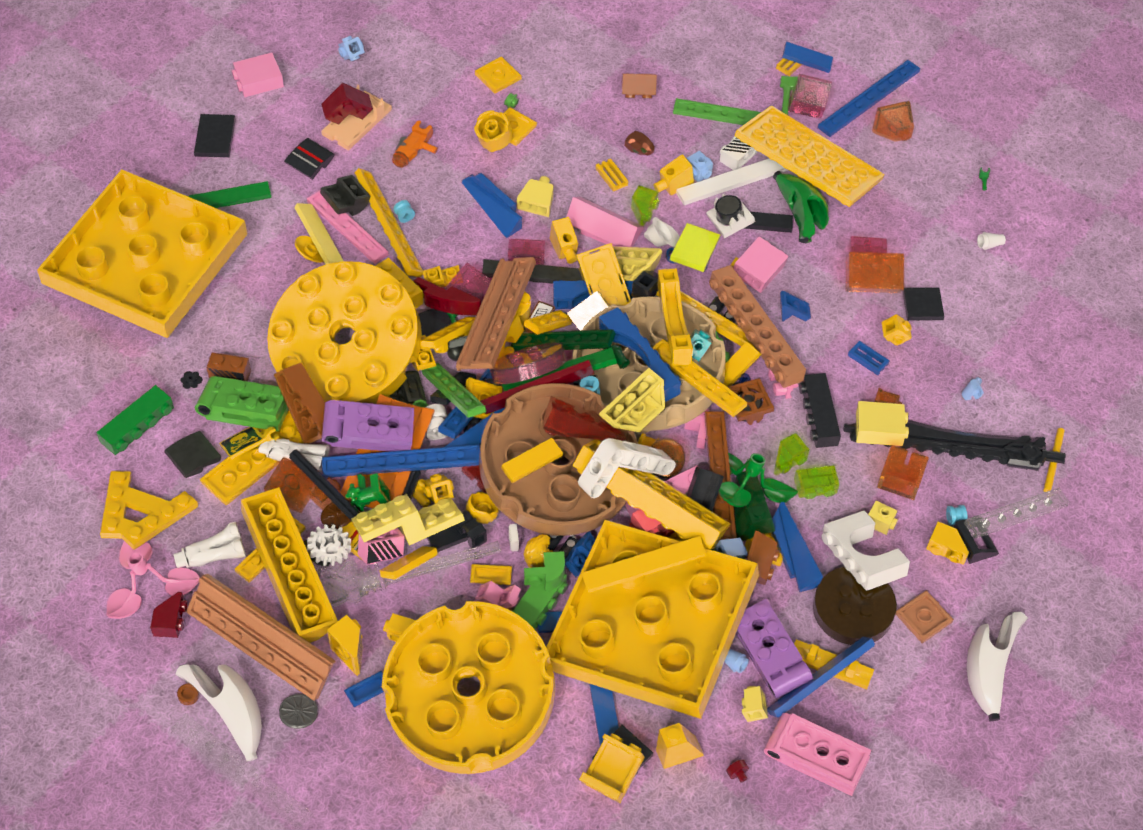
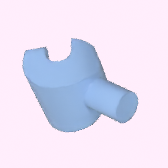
M977 377L967 384L962 391V397L965 400H971L972 395L975 399H979L984 394L981 387L982 379Z

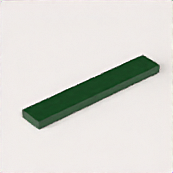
M613 329L544 332L538 335L536 333H522L518 341L511 344V347L514 348V352L608 349L611 347L616 333Z

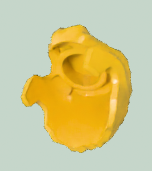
M540 534L528 540L523 554L529 568L544 567L543 553L553 552L548 549V545H550V537L548 535Z

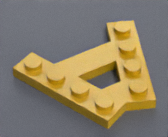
M111 471L100 535L101 538H122L135 550L196 509L198 502L186 491L170 501L131 488V471ZM126 508L145 513L148 516L139 522L131 521L125 518Z

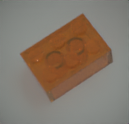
M849 252L846 255V292L901 293L904 290V253Z

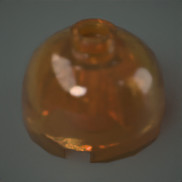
M662 438L656 440L650 446L663 450L676 463L674 470L670 474L660 476L671 478L682 471L685 464V451L678 441L672 438Z

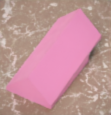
M573 197L566 216L570 218L573 227L581 230L580 234L605 244L611 243L612 246L633 247L644 229L643 226L582 197Z

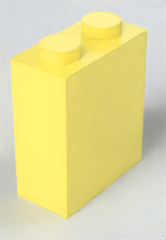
M858 401L856 410V443L903 446L904 439H908L909 428L905 427V424L908 422V412H905V405Z

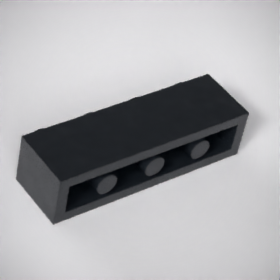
M826 373L805 375L802 383H799V391L804 396L803 408L804 410L807 409L808 413L806 415L807 425L811 426L810 439L814 441L816 448L838 446L841 434Z

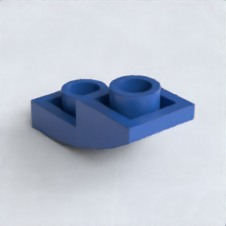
M587 532L576 543L565 559V566L575 577L580 575L596 540L590 532Z

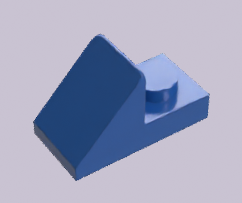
M783 290L780 292L782 322L792 315L805 322L811 319L809 303Z

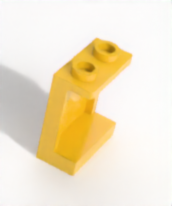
M611 733L608 736L604 734L602 737L604 739L590 767L586 773H582L579 780L586 786L621 803L645 757L641 753L642 749L630 743L627 746L622 743L623 739Z

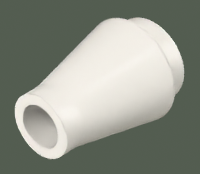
M983 232L977 238L978 247L984 250L1004 245L1006 241L1003 234Z

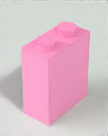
M273 53L233 62L234 70H232L234 80H238L236 82L239 92H243L244 97L284 87L282 74Z
M758 237L735 262L733 268L743 282L761 293L785 266L788 256L768 241Z

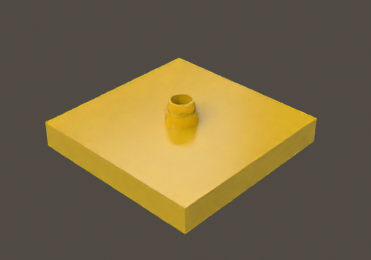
M121 169L37 271L42 284L168 338L247 236L246 223L241 218Z
M604 520L546 646L553 672L701 719L758 580V563L704 548L706 557L588 593L582 576L583 572L681 542Z

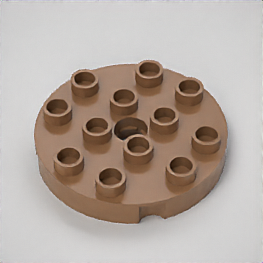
M542 384L524 389L506 399L505 409L501 413H493L485 426L479 454V469L484 488L492 502L503 514L529 530L540 534L556 536L576 535L591 531L602 526L604 520H611L620 512L627 500L613 495L607 487L599 497L591 498L578 485V480L582 474L577 471L573 464L582 447L594 439L602 442L607 438L638 444L634 431L614 428L599 416V413L606 406L601 402V395L588 389L568 384ZM550 438H553L564 456L570 460L566 465H556L550 462L514 483H511L501 468L502 464Z

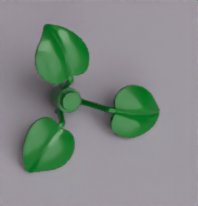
M728 453L730 475H738L744 469H746L747 473L740 487L733 482L721 484L719 494L728 504L735 507L748 505L751 501V494L743 488L750 476L756 477L759 474L760 485L764 488L763 493L771 501L785 503L797 495V490L778 480L764 479L765 468L763 466L766 460L761 454H751L750 458L743 464L736 456Z

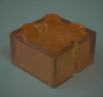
M891 445L877 488L915 500L929 457L912 452L909 463L906 465L904 463L908 450Z

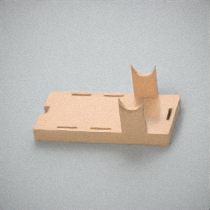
M364 91L370 96L373 110L363 120L349 114L339 125L330 122L321 131L322 135L331 141L337 140L338 145L349 151L392 110V106L384 102L383 98L379 99Z

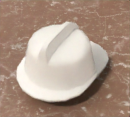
M657 217L652 219V224L644 233V237L656 247L667 244L675 247L680 238L674 228Z

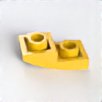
M459 265L441 270L440 266L422 271L425 280L439 287L464 283Z

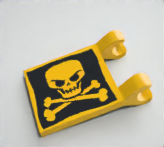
M248 427L219 444L232 460L266 441L274 439L276 441L279 439V435L271 436V433L276 431L274 427H269L263 435L259 432L263 429Z

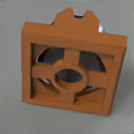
M760 378L728 387L747 402V407L736 415L738 422L744 421L752 425L755 420L759 423L763 419L764 414L774 412V406Z

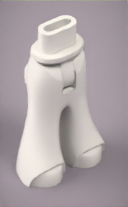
M283 438L260 444L259 453L266 454L267 458L270 457L273 460L294 466L297 465L289 458V454L297 449L321 474L322 457H328L330 450L329 445L301 444Z
M236 522L229 523L220 533L188 545L185 549L181 548V552L173 554L177 568L183 566L187 568L201 567L214 561L246 557Z

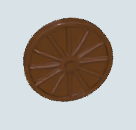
M333 502L324 508L320 517L323 526L326 524L328 528L335 525V529H338L351 522Z

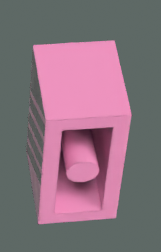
M398 528L366 542H363L359 535L358 555L366 565L403 557L405 536Z

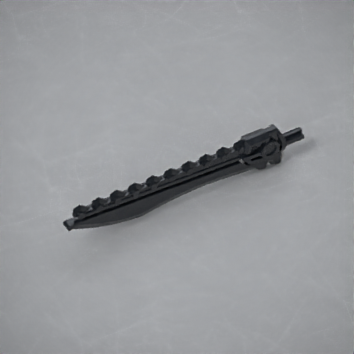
M908 420L907 424H905V427L909 428L908 439L905 438L903 446H900L903 450L911 447L916 448L919 452L932 450V453L937 455L944 452L949 453L952 457L965 455V458L970 460L977 457L982 458L985 462L998 460L999 463L1007 464L1008 467L1039 471L1041 466H1044L1045 461L1064 464L1066 458L1065 453L1048 451L1044 437H1036L1032 440L1030 436L1009 437L965 433ZM856 423L844 424L843 431L850 433L851 441L856 443Z

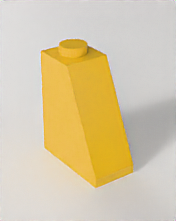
M677 723L659 729L656 752L663 769L704 756L696 736L682 724Z

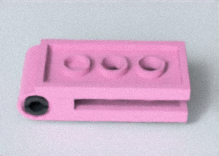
M783 713L764 748V753L789 767L852 796L870 759L871 750L793 713ZM818 753H824L826 756H820ZM838 762H843L846 765H839Z

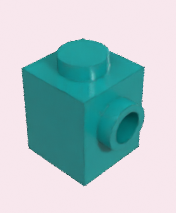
M695 329L690 336L693 348L692 358L698 362L712 344L711 338H709L710 335L702 329L700 331Z

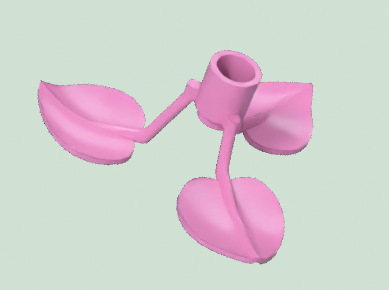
M124 541L119 560L124 568L132 570L130 572L132 591L122 588L113 592L107 601L106 615L109 618L121 619L134 614L140 608L142 598L135 594V575H143L147 572V569L166 583L165 590L171 596L177 592H182L183 596L188 594L199 583L200 577L193 570L175 568L169 571L168 579L164 578L150 563H147L153 553L149 543L145 542L134 550Z

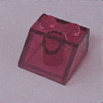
M799 74L790 96L788 111L821 119L827 105L832 81Z

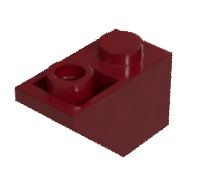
M182 592L175 593L154 608L150 626L153 637L178 638L179 631H183L184 619L182 615L183 612L187 611V600H184Z

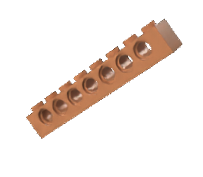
M729 265L712 271L709 280L711 289L717 293L720 302L724 303L728 313L734 317L738 327L746 334L747 340L760 352L766 367L770 368L776 381L780 382L783 388L802 382L806 368L734 268Z

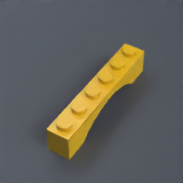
M677 268L658 270V291L672 366L692 365L693 348L690 334L684 321Z

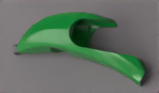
M780 171L775 172L773 178L776 180L798 227L799 242L805 244L812 242L811 237L815 234V225L823 230L829 221L828 205L824 197L812 184L790 174H783Z

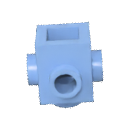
M348 36L342 39V43L338 44L339 54L344 60L350 59V61H354L360 58V54L365 53L363 43L359 37L352 38Z
M700 150L686 158L692 165L693 178L697 182L707 179L712 175L713 162Z

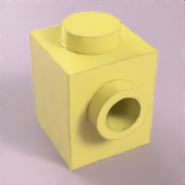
M875 501L868 514L875 522V530L887 535L889 529L894 530L898 519L895 518L897 510Z

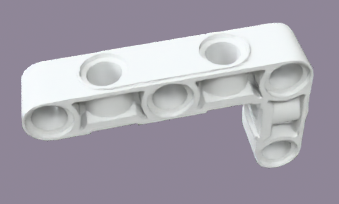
M607 438L602 441L580 476L578 485L591 498H597L603 493L618 467L668 475L674 470L676 463L663 450Z

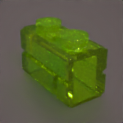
M834 465L800 469L795 472L794 482L799 498L812 499L819 495L830 497L838 492L839 480Z

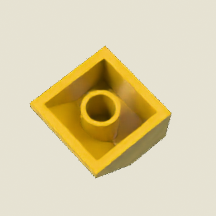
M345 615L327 629L330 649L358 676L361 670L363 651L361 626L357 620H352L348 615Z

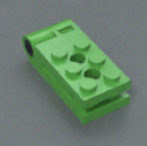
M217 376L209 378L195 405V411L199 415L206 417V420L260 429L274 427L276 431L280 430L289 411L279 386Z

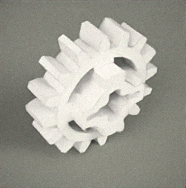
M326 524L324 529L317 527L316 532L311 531L310 537L307 540V552H310V558L316 557V563L323 561V566H326L327 562L334 566L335 561L341 564L342 559H347L348 553L351 552V539L348 538V532L342 533L343 528L340 527L337 530L335 525L328 528Z

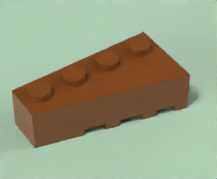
M302 363L275 373L274 377L303 443L310 444L322 439L325 402Z

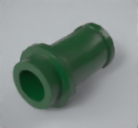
M612 345L611 347L619 368H626L630 364L629 359L623 354L620 346Z

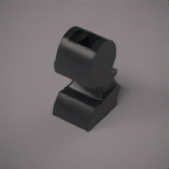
M464 510L461 512L464 521L453 526L460 535L466 533L469 546L472 550H475L487 542V532L482 523L477 522L476 518L473 519L471 514Z

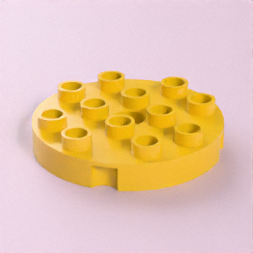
M342 261L315 268L301 275L289 286L273 310L269 322L267 340L269 355L276 372L302 363L325 403L330 400L376 404L380 394L386 397L390 396L407 379L405 370L410 363L418 359L422 331L416 307L406 289L395 277L371 264ZM343 328H352L355 331L352 335V340L346 344H338L334 341L336 334Z
M466 601L465 605L457 610L448 609L445 605L434 609L417 619L402 633L387 658L382 678V689L385 693V711L388 720L399 740L415 757L434 768L446 772L475 774L495 770L507 765L524 754L536 742L545 729L553 709L555 678L547 648L541 637L526 620L516 613L495 604ZM477 677L480 681L479 692L470 697L460 696L457 689L459 681L463 678Z

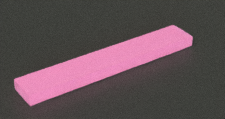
M320 190L307 198V202L312 204L319 214L371 262L376 264L389 255L388 251L347 213L337 214L320 194Z

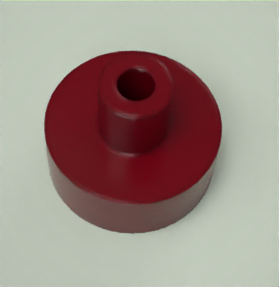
M739 760L731 764L726 769V772L730 779L738 778L740 783L748 779L745 773L749 767L745 760Z

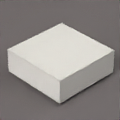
M510 524L509 526L511 551H519L517 524Z

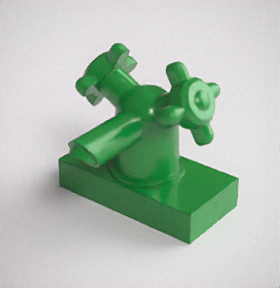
M378 473L370 475L371 486L366 487L365 477L357 474L358 487L355 488L354 484H350V488L345 495L346 498H351V504L359 508L360 512H363L364 507L370 505L371 502L378 501L380 504H385L391 501L390 490Z

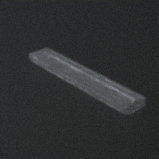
M1056 488L968 518L964 524L974 539L1067 507L1070 501L1060 488Z

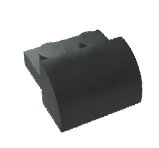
M353 175L337 178L336 184L321 187L320 194L337 214L349 212L351 216L357 215L365 209L370 200L368 192Z

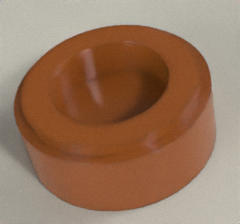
M190 683L183 684L177 691L178 700L183 705H192L199 699V691Z

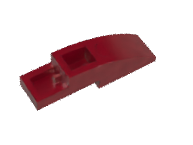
M420 277L413 280L423 291L425 306L450 314L477 316L481 306V299L453 286L446 290Z

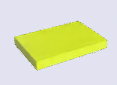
M687 223L670 256V261L704 272L719 241L720 234Z

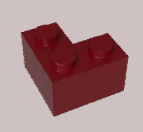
M343 82L321 103L325 119L338 125L349 114L363 120L373 110L369 94Z

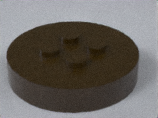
M845 567L837 568L822 578L821 583L817 586L813 600V612L820 628L832 639L847 645H853L862 637L872 638L874 642L881 639L889 631L897 609L895 594L888 583L866 591Z

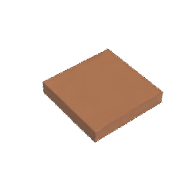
M927 590L896 611L897 617L922 644L949 626L954 620Z

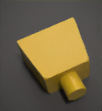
M683 154L659 171L660 180L654 183L653 186L657 193L666 190L669 195H674L678 188L694 184L691 163Z
M566 217L552 221L549 239L558 258H566L568 264L576 262L578 241L570 218Z

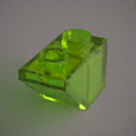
M641 185L637 187L632 196L631 209L639 225L644 227L646 222H650L653 214L652 211L657 210L660 200H658L657 191Z
M797 433L780 441L774 468L775 476L781 473L785 474L792 467L800 466L807 461L810 449Z

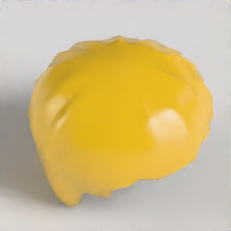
M483 492L472 493L465 507V510L471 514L473 519L476 518L477 522L482 524L494 521L499 513V509L492 502L488 494Z

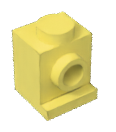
M749 686L744 689L742 714L747 722L768 718L766 695L761 687Z

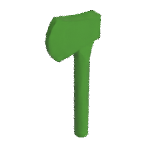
M781 76L780 87L783 88L782 112L787 115L791 90L800 93L805 88V81L802 77Z

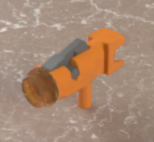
M418 120L413 125L412 132L408 136L400 138L392 158L394 165L399 168L407 166L416 157L418 150L422 148L434 154L437 152V147L427 143L433 135V127L431 125L422 129L420 128L421 121Z

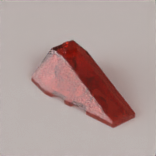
M553 396L550 397L542 422L543 429L549 435L555 436L557 434L562 437L597 440L612 438L625 441L626 438L623 431L614 428L604 421H599L598 423L591 414L587 412L580 414L574 409L575 406Z

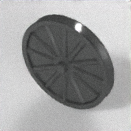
M303 694L287 697L279 708L281 721L286 726L294 729L310 726L318 715L316 702Z

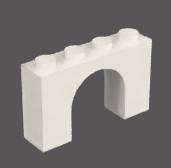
M861 511L824 524L822 540L833 551L834 555L840 559L845 568L852 573L856 581L867 591L907 576L910 561L899 549L877 556H869L856 551L852 547L855 543L873 537L875 522L865 511Z

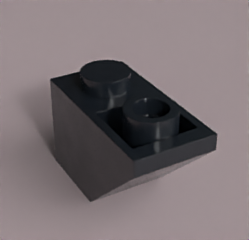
M643 271L633 282L632 297L634 298L654 297L658 292V273L654 271Z

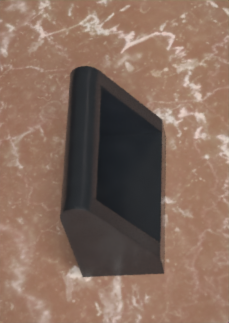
M960 520L955 522L953 528L957 529L969 551L967 556L969 564L999 554L981 520ZM970 529H977L987 549L978 548L969 532Z

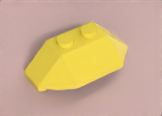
M612 246L624 281H634L643 271H654L660 262L662 254L661 248Z
M648 368L599 413V416L614 428L640 433L665 409L664 380Z

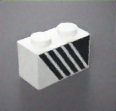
M734 136L728 145H724L721 148L720 162L730 169L736 170L749 161L757 151Z

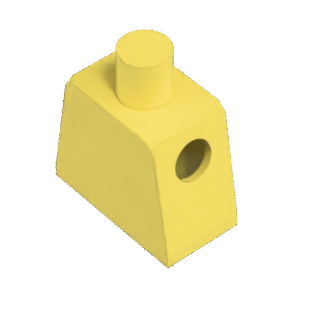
M541 176L539 181L530 179L517 197V209L549 217L554 188L552 184H549L550 179L546 176Z

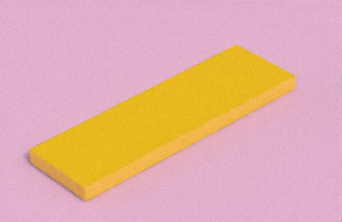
M288 411L280 430L272 432L271 436L278 434L279 439L283 438L295 443L304 444L291 413ZM263 429L260 433L263 435L267 429ZM260 445L232 460L230 457H227L200 478V482L227 506L281 462L270 457L267 458L266 454L259 453Z

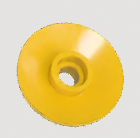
M299 236L296 238L295 247L305 259L316 263L324 262L311 237Z

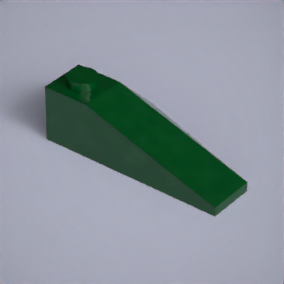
M746 471L736 475L735 484L739 487L747 475ZM750 476L743 489L751 494V501L744 507L733 506L736 538H741L742 541L752 539L755 531H759L764 535L775 531L758 476Z

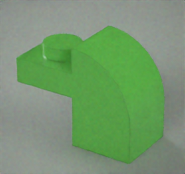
M564 551L544 552V567L524 568V585L539 586L540 584H545V591L557 588L564 579Z

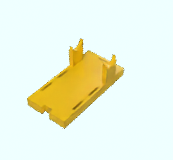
M611 243L576 255L580 266L578 269L582 280L586 283L590 296L592 295L591 290L593 294L599 291L610 306L613 304L625 306L631 302Z

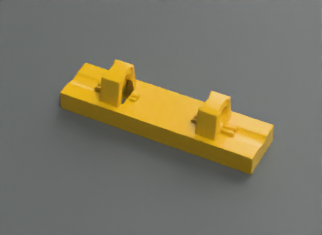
M464 317L420 340L421 348H432L435 350V353L447 352L449 341L457 337L469 335L476 317Z
M795 640L794 645L802 656L803 661L808 667L817 671L838 656L820 649L817 645H810L800 640ZM855 660L834 677L867 690L875 669L859 664Z

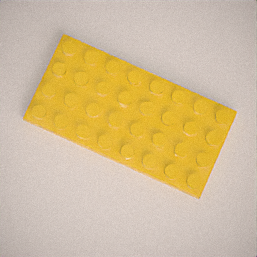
M772 105L737 129L734 135L756 151L768 156L769 159L776 161L785 169H789L797 174L798 177L805 179L813 186L818 187L826 192L827 195L834 197L848 207H851L882 181L885 175Z

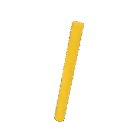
M1063 428L1057 429L1052 450L1054 452H1060L1065 432ZM1055 462L1049 463L1043 489L1047 493H1051L1057 468V463Z

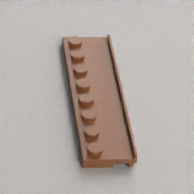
M534 257L514 258L513 261L500 259L456 363L458 371H461V369L494 368L535 267L536 261Z
M205 574L199 578L200 584L197 591L194 592L186 612L313 701L318 699L335 660L211 575Z

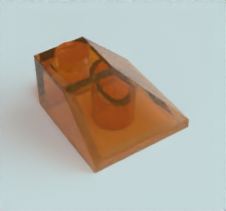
M910 101L877 108L872 128L874 134L895 142L906 141L912 137L914 123Z

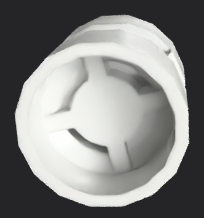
M432 404L425 407L435 410L426 433L427 438L438 440L448 437L438 432V427L447 417L445 406Z

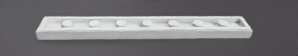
M766 159L678 188L676 194L682 204L687 205L771 177L777 171L783 173L789 171V169H785L774 160Z

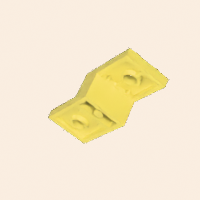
M407 494L397 496L390 502L379 504L374 509L361 512L356 517L351 518L363 542L398 527L409 545L464 521L463 514L451 497L442 499L430 507H424L418 512Z

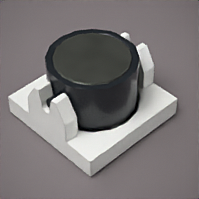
M723 194L721 198L718 199L717 197L714 201L715 208L706 212L707 217L724 239L755 222V218L741 200L733 195Z

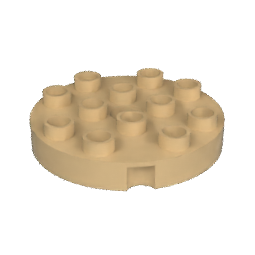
M660 297L632 298V301L625 306L613 304L593 316L581 330H600L599 316L618 307L623 313L627 314L632 325L637 326L642 337L647 338L651 348L662 339L668 342ZM681 302L685 325L690 336L695 329L698 331L702 329L710 335L709 338L712 341V344L698 362L694 358H692V361L723 384L725 378V347L723 341L716 339V326L702 312ZM612 342V345L622 348V352L629 359L630 364L624 369H620L618 364L594 371L595 374L593 375L598 376L601 402L606 407L648 369L647 366L642 365L645 362L636 352L615 342ZM605 349L573 350V359ZM678 376L682 383L680 395L665 402V409L640 433L664 430L685 424L702 414L710 407L713 401Z

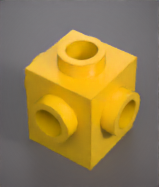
M896 314L881 322L884 338L894 345L898 346L912 338L911 324Z
M433 474L429 479L425 480V495L435 504L442 499L454 498L452 492L454 490L453 483L444 474Z

